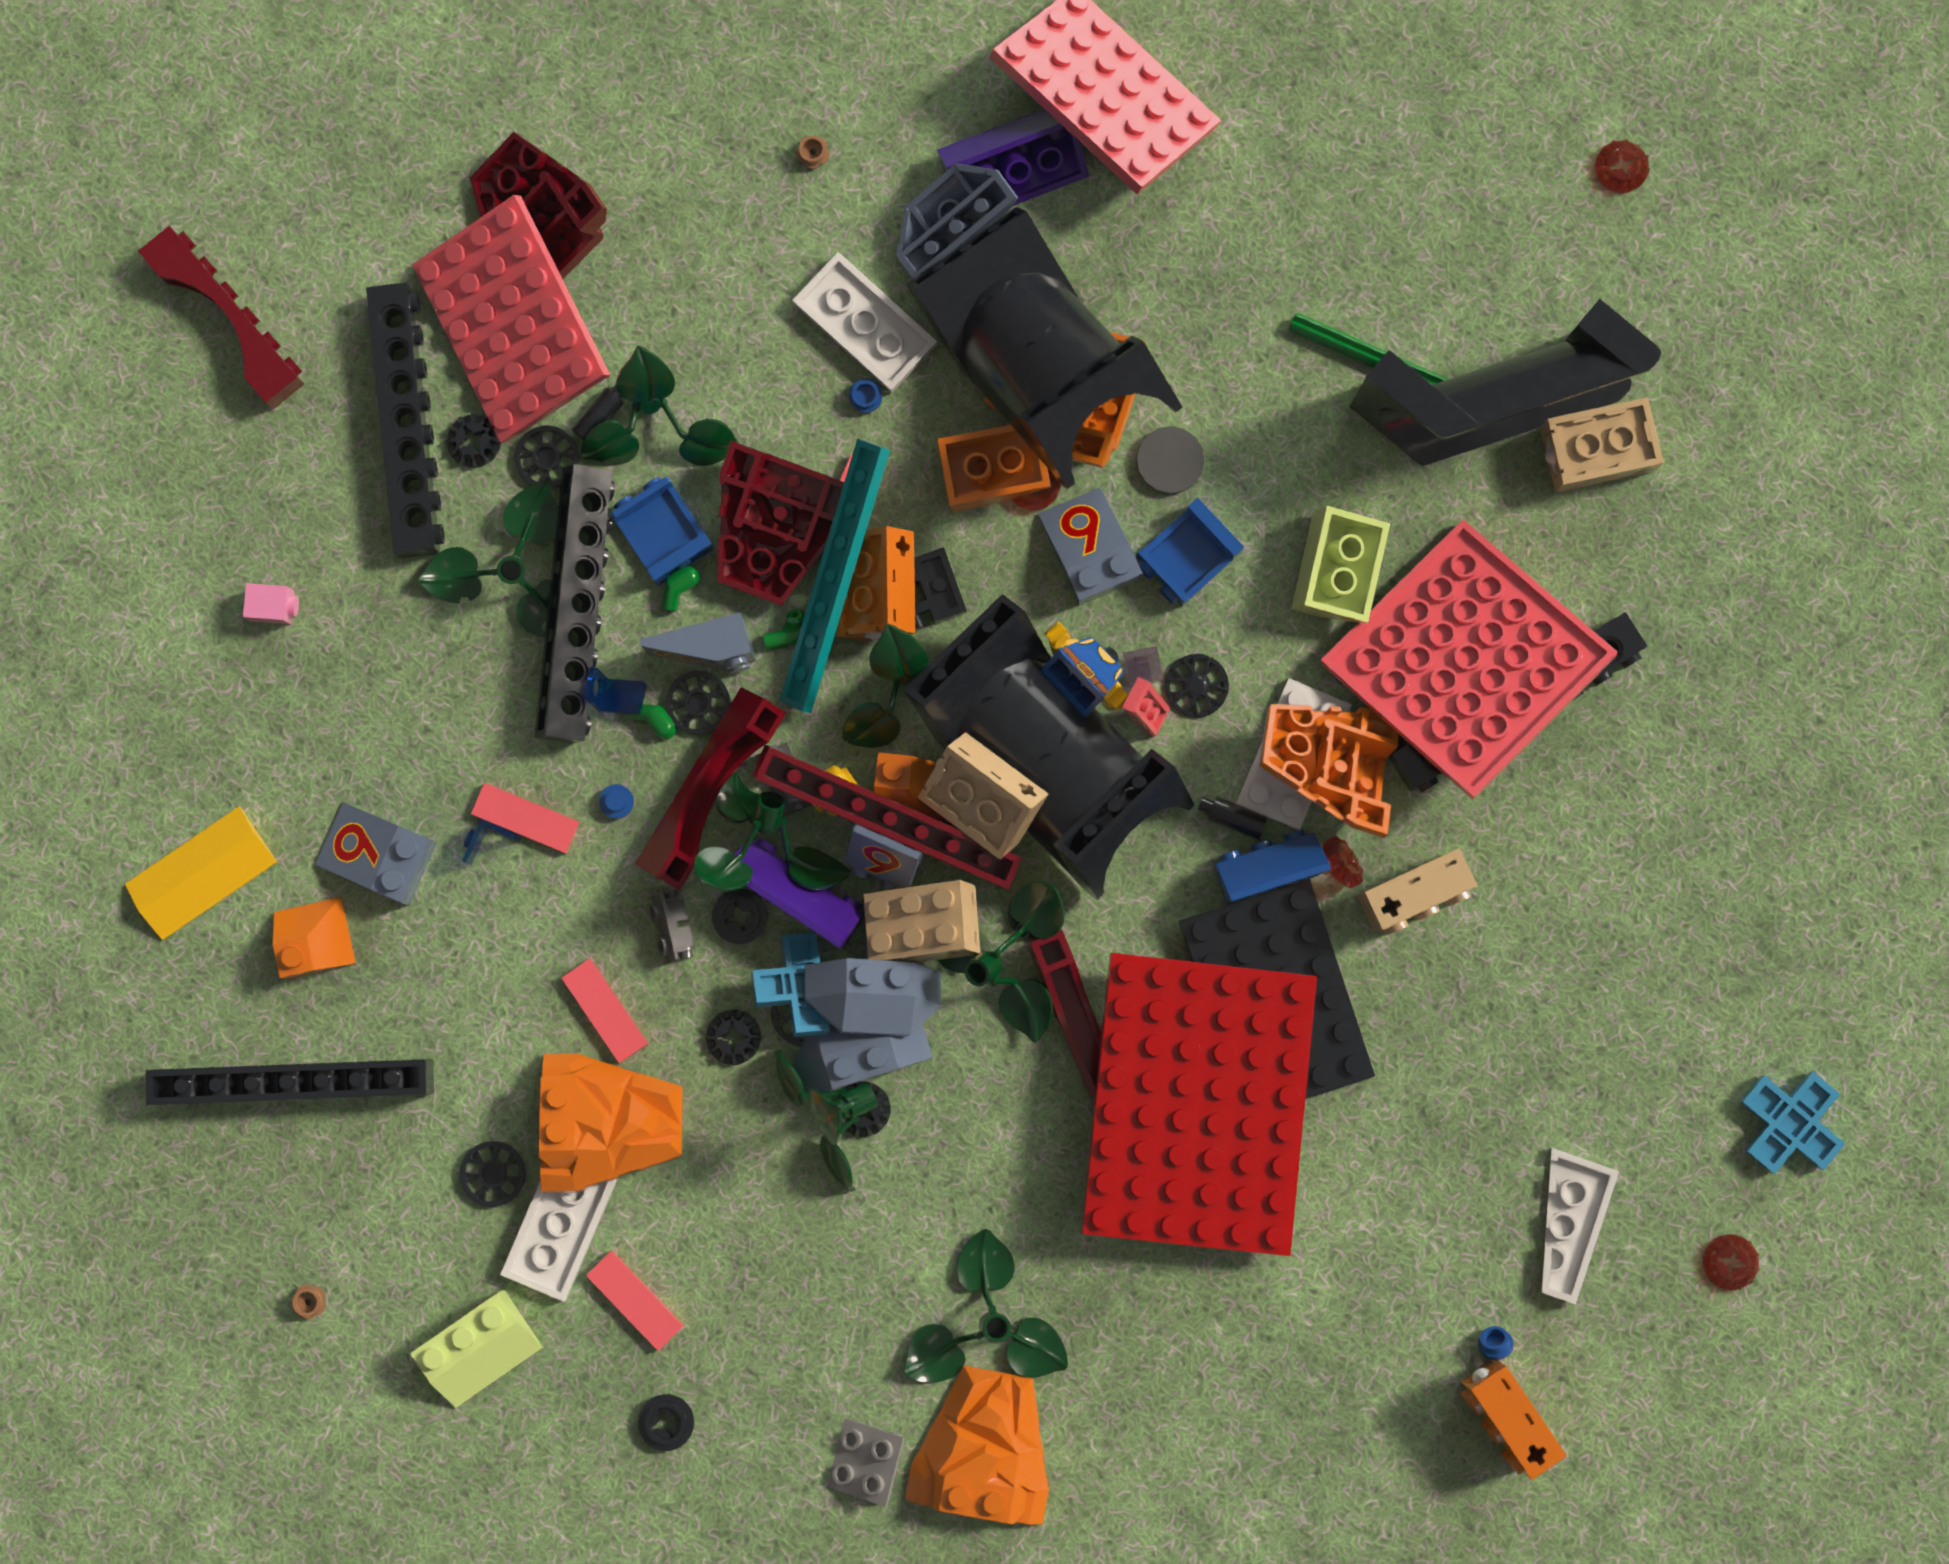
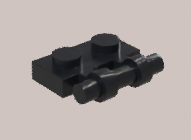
M944 547L914 557V567L916 570L915 584H921L926 600L916 603L915 600V631L925 628L921 617L924 613L931 612L935 624L967 613Z

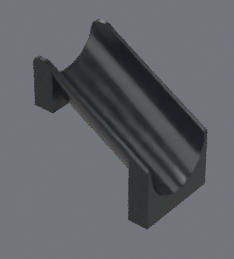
M1015 207L906 284L960 369L979 388L1066 489L1075 484L1072 474L1073 444L1080 426L1095 408L1114 397L1131 394L1158 398L1175 413L1183 408L1144 341L1130 336L1122 343H1119L1079 299L1026 210Z
M1599 299L1564 342L1434 385L1389 349L1368 373L1349 407L1420 465H1429L1538 429L1548 418L1604 407L1619 402L1631 388L1632 382L1630 378L1651 370L1660 359L1662 352L1653 341L1603 300Z
M1002 594L903 690L933 737L944 749L964 733H967L1048 793L1047 798L1026 831L1088 894L1098 900L1104 894L1107 868L1118 847L1134 828L1144 819L1162 809L1181 807L1189 811L1195 804L1174 765L1153 749L1143 757L1096 708L1085 718L1040 671L1051 657L1026 612Z

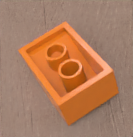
M1011 425L937 439L949 506L953 512L988 506L1051 487L1047 466Z

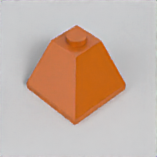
M878 752L874 793L943 823V817L918 799L937 762L915 756Z
M342 897L274 912L273 949L280 978L292 979L356 964Z

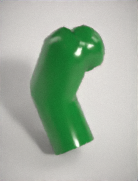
M686 566L666 578L661 605L662 609L678 611L680 594L698 585L701 580L700 572L696 568Z
M794 609L788 612L786 615L788 619L781 631L763 634L766 650L793 646L797 643L805 616L801 610Z
M630 704L628 709L630 720L646 721L655 735L661 739L666 740L674 736L676 732L674 722L662 706Z

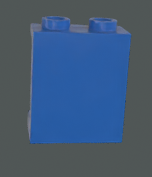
M668 476L663 479L656 477L643 486V492L634 498L631 495L624 497L614 505L615 510L610 513L657 585L663 583L672 573L689 566L714 549L711 541L699 526Z
M1197 497L1182 515L1148 546L1137 552L1136 558L1140 561L1138 564L1143 575L1149 580L1154 576L1163 586L1159 589L1162 595L1171 604L1177 601L1181 606H1184L1242 553L1244 546Z

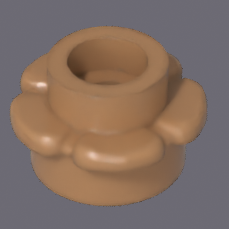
M808 136L803 138L799 143V148L796 150L799 162H803L805 167L810 169L818 168L820 164H825L829 159L828 145L821 137ZM815 150L816 154L811 155L810 151Z
M302 1285L292 1297V1308L299 1317L312 1319L314 1315L318 1316L324 1311L326 1307V1302L324 1301L325 1293L318 1286ZM308 1298L312 1300L311 1305H308L306 1303V1300Z

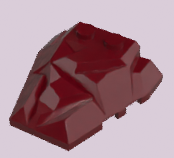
M513 132L469 178L480 217L512 195L522 197L562 279L603 240L604 234L600 227L606 221L607 208L591 184L516 132Z
M731 441L720 471V484H722L721 506H719L721 530L720 538H718L717 582L783 605L824 552L844 482L774 455Z

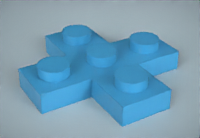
M816 932L782 935L780 943L784 968L752 970L751 982L755 1008L789 1005L794 1037L828 1035L830 1031L829 1022L804 1001L805 965L820 963Z
M1809 1072L1790 1096L1765 1075H1761L1739 1101L1766 1124L1744 1151L1771 1174H1775L1795 1149L1819 1170H1825L1846 1144L1819 1122L1821 1117L1840 1096V1093L1815 1072Z

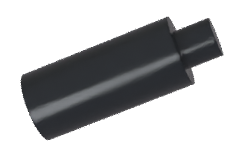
M616 384L611 390L605 387L571 428L581 439L584 440L589 432L600 423L611 420L623 406L624 402L621 400L622 396L619 394Z
M1217 796L1215 801L1202 797L1198 806V810L1209 814L1208 820L1258 840L1268 818L1265 815Z

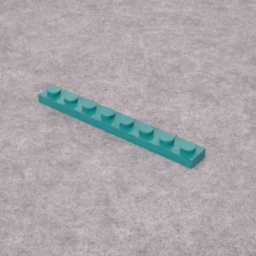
M857 439L779 700L801 712L812 713L890 453V449L866 440Z

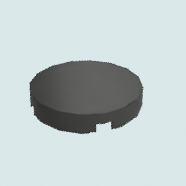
M1173 426L1158 428L1148 434L1139 446L1136 459L1138 473L1144 483L1156 492L1167 495L1183 492L1191 488L1201 476L1204 465L1203 449L1196 437L1185 429Z

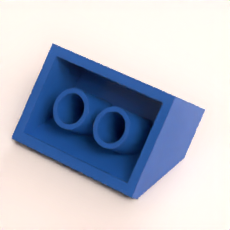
M1304 829L1284 835L1286 841L1273 845L1270 839L1252 845L1253 852L1240 856L1239 851L1235 850L1220 855V862L1213 865L1225 904L1227 905L1315 877L1331 870L1329 861L1315 833L1305 835Z

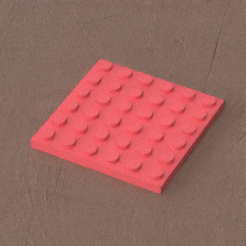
M1463 519L1371 610L1368 623L1358 622L1321 659V665L1468 797L1474 800L1617 656V651Z

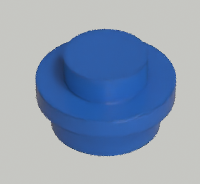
M861 379L855 382L849 390L850 404L858 412L871 413L878 409L882 403V390L873 380Z
M613 784L602 791L599 805L605 815L610 818L620 819L631 812L634 806V798L628 788L623 785Z
M1492 1326L1486 1328L1481 1333L1478 1340V1348L1483 1357L1489 1360H1502L1511 1354L1514 1343L1512 1336L1505 1329Z

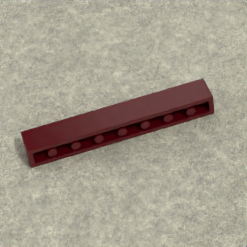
M764 745L751 777L1008 890L1023 859L1010 852L1002 859H998L961 830L768 745Z

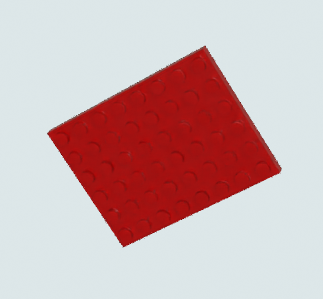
M1121 953L1109 954L1081 1234L1291 1256L1317 976Z

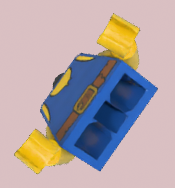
M1059 621L1044 632L1045 636L1049 638V645L1053 656L1040 671L1085 718L1100 702L1105 709L1111 711L1116 709L1119 712L1129 694L1118 682L1124 671L1117 663V652L1110 647L1103 648L1091 637L1081 641L1071 639L1067 629Z

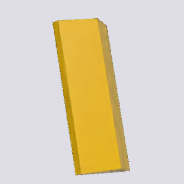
M238 806L125 883L139 913L158 936L164 940L276 864L277 861L241 807Z

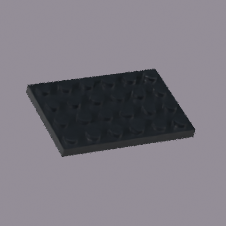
M1310 879L1178 921L1191 962L1317 976L1306 1099L1375 1077Z

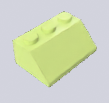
M1330 506L1314 510L1291 609L1321 618L1368 623L1390 523Z
M502 1290L410 1354L429 1383L456 1408L543 1347L506 1291Z

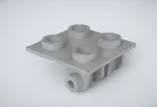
M844 1418L827 1487L887 1507L894 1477H896V1470L899 1465L902 1446L904 1445L903 1434L891 1430L886 1432Z

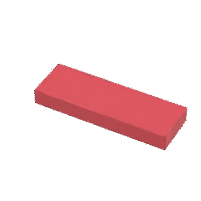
M1140 677L1135 681L1122 707L1144 733L1152 737L1157 736L1170 711V707L1150 682Z
M487 783L483 784L471 812L476 817L566 854L580 824L579 821Z
M591 958L562 977V980L618 1063H622L649 1044Z
M613 1250L586 1275L657 1351L684 1326Z

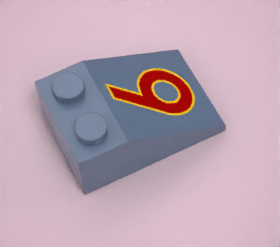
M1100 487L1038 513L1078 607L1141 580L1143 573L1132 548Z
M740 612L639 639L641 647L650 656L721 670L729 669L730 673L750 669L749 663L756 661L747 625Z
M343 802L315 865L393 900L410 905L437 842Z
M856 824L844 863L851 866L852 874L866 880L869 879L870 875H873L883 880L881 887L894 890L912 886L925 853Z

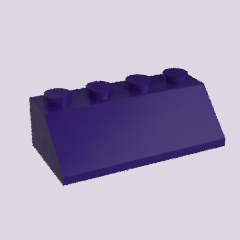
M1045 109L937 150L944 173L957 163L999 170L1018 197L1014 205L1089 177L1080 141Z
M759 837L757 842L752 841L742 862L748 864L753 869L752 879L746 886L843 950L865 917L859 911L863 905L845 894L843 899L839 898L831 892L834 886L822 890L802 887L788 874L791 863L786 860L783 861L774 855L776 847ZM741 846V848L736 852V854L734 855L735 857H736V856L739 854V852L741 851L742 846Z

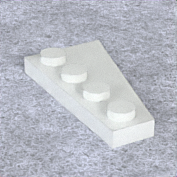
M1551 1148L1541 1292L1576 1305L1619 1171Z

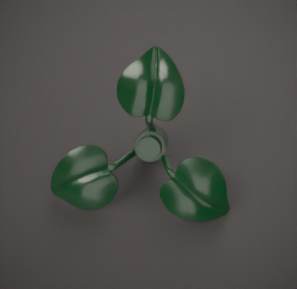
M638 345L631 358L620 370L616 379V387L619 394L626 400L634 402L632 403V415L628 427L625 429L623 424L617 420L600 423L584 439L581 446V458L587 462L603 466L621 465L634 459L639 451V441L631 433L635 430L640 410L646 414H653L660 408H663L679 437L684 439L679 446L680 455L686 461L695 465H713L724 460L731 441L737 443L739 441L725 423L715 419L699 420L690 426L688 433L683 431L669 408L666 399L675 388V378L672 371L658 356Z
M540 483L527 487L516 494L506 506L503 515L504 528L508 533L521 537L514 554L504 557L498 563L496 569L477 570L478 561L472 552L462 547H450L434 557L427 569L419 577V583L429 593L439 599L451 603H460L461 598L467 597L472 601L480 595L482 590L480 576L498 575L504 583L515 584L518 582L530 593L521 597L517 604L518 621L529 633L545 637V631L542 630V626L547 621L551 579L541 581L534 589L523 578L526 568L524 562L519 557L527 538L533 543L543 544L556 536L559 506L550 486L546 483Z
M889 623L886 624L869 656L871 670L881 678L893 680L889 703L885 709L876 702L863 703L848 715L843 725L842 736L843 740L851 745L877 748L886 746L897 738L900 732V722L891 713L894 710L899 685L902 683L907 686L928 665V654L923 645L907 632Z
M738 772L732 774L720 789L717 798V810L730 822L743 823L749 821L753 824L742 849L735 857L731 851L725 848L709 847L700 851L694 861L696 878L704 885L720 891L742 889L749 884L753 875L751 866L742 862L757 831L763 834H770L779 827L785 860L791 863L788 874L802 887L812 890L830 888L848 878L851 870L828 854L811 847H797L793 854H791L786 828L788 819L782 817L785 807L784 798L775 792H763L761 794L752 792L743 784Z
M1041 881L1022 887L1013 896L1010 904V913L1015 920L1023 925L993 952L985 951L978 955L938 960L943 967L950 971L965 973L966 979L974 986H984L988 982L991 986L1011 984L1005 987L1000 994L999 1009L1011 1026L1025 1034L1034 1043L1045 1034L1052 1019L1053 1004L1049 991L1040 981L1034 978H1029L1020 984L1017 978L998 977V975L1002 971L1000 954L1025 933L1027 929L1035 937L1047 939L1056 935L1064 925L1065 911L1058 890L1054 885Z
M781 1050L775 1051L777 1076L785 1095L796 1107L802 1106L803 1101H809L812 1113L819 1123L823 1134L820 1138V1149L828 1170L846 1189L851 1192L856 1190L853 1187L852 1172L848 1159L837 1143L839 1136L849 1126L859 1121L858 1116L877 1108V1100L873 1090L864 1082L848 1091L843 1087L837 1091L821 1093L819 1090L812 1088L807 1093L803 1090L802 1081L797 1072L782 1056ZM839 1097V1099L835 1100V1102L832 1101V1100H830V1099H828V1098ZM842 1118H843V1119L848 1118V1119L841 1125V1123H842Z
M989 1229L979 1231L967 1241L959 1254L956 1266L958 1280L964 1289L968 1291L982 1289L988 1312L982 1315L979 1320V1331L959 1336L953 1340L951 1331L943 1325L929 1324L921 1327L912 1336L908 1346L904 1372L909 1378L921 1382H941L954 1377L962 1369L966 1359L964 1352L957 1345L975 1339L980 1340L983 1337L992 1342H1002L1007 1337L1013 1339L1007 1346L1006 1358L1010 1367L1021 1376L1030 1378L1041 1377L1068 1368L1064 1344L1058 1333L1049 1323L1035 1317L1025 1318L1019 1323L1017 1332L1014 1333L1011 1331V1324L1008 1318L996 1312L989 1289L999 1290L1004 1288L1013 1277L1015 1264L1009 1249Z

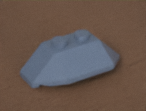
M958 163L954 164L905 206L896 256L914 279L1007 214L1018 197L999 170Z
M846 958L809 964L804 967V1001L840 1033L909 1037L941 1007V972L916 962Z
M829 1023L830 1031L828 1035L806 1036L792 1067L800 1077L805 1092L808 1093L810 1089L815 1088L822 1093L931 1059L933 1055L923 1025L907 1037L840 1033Z

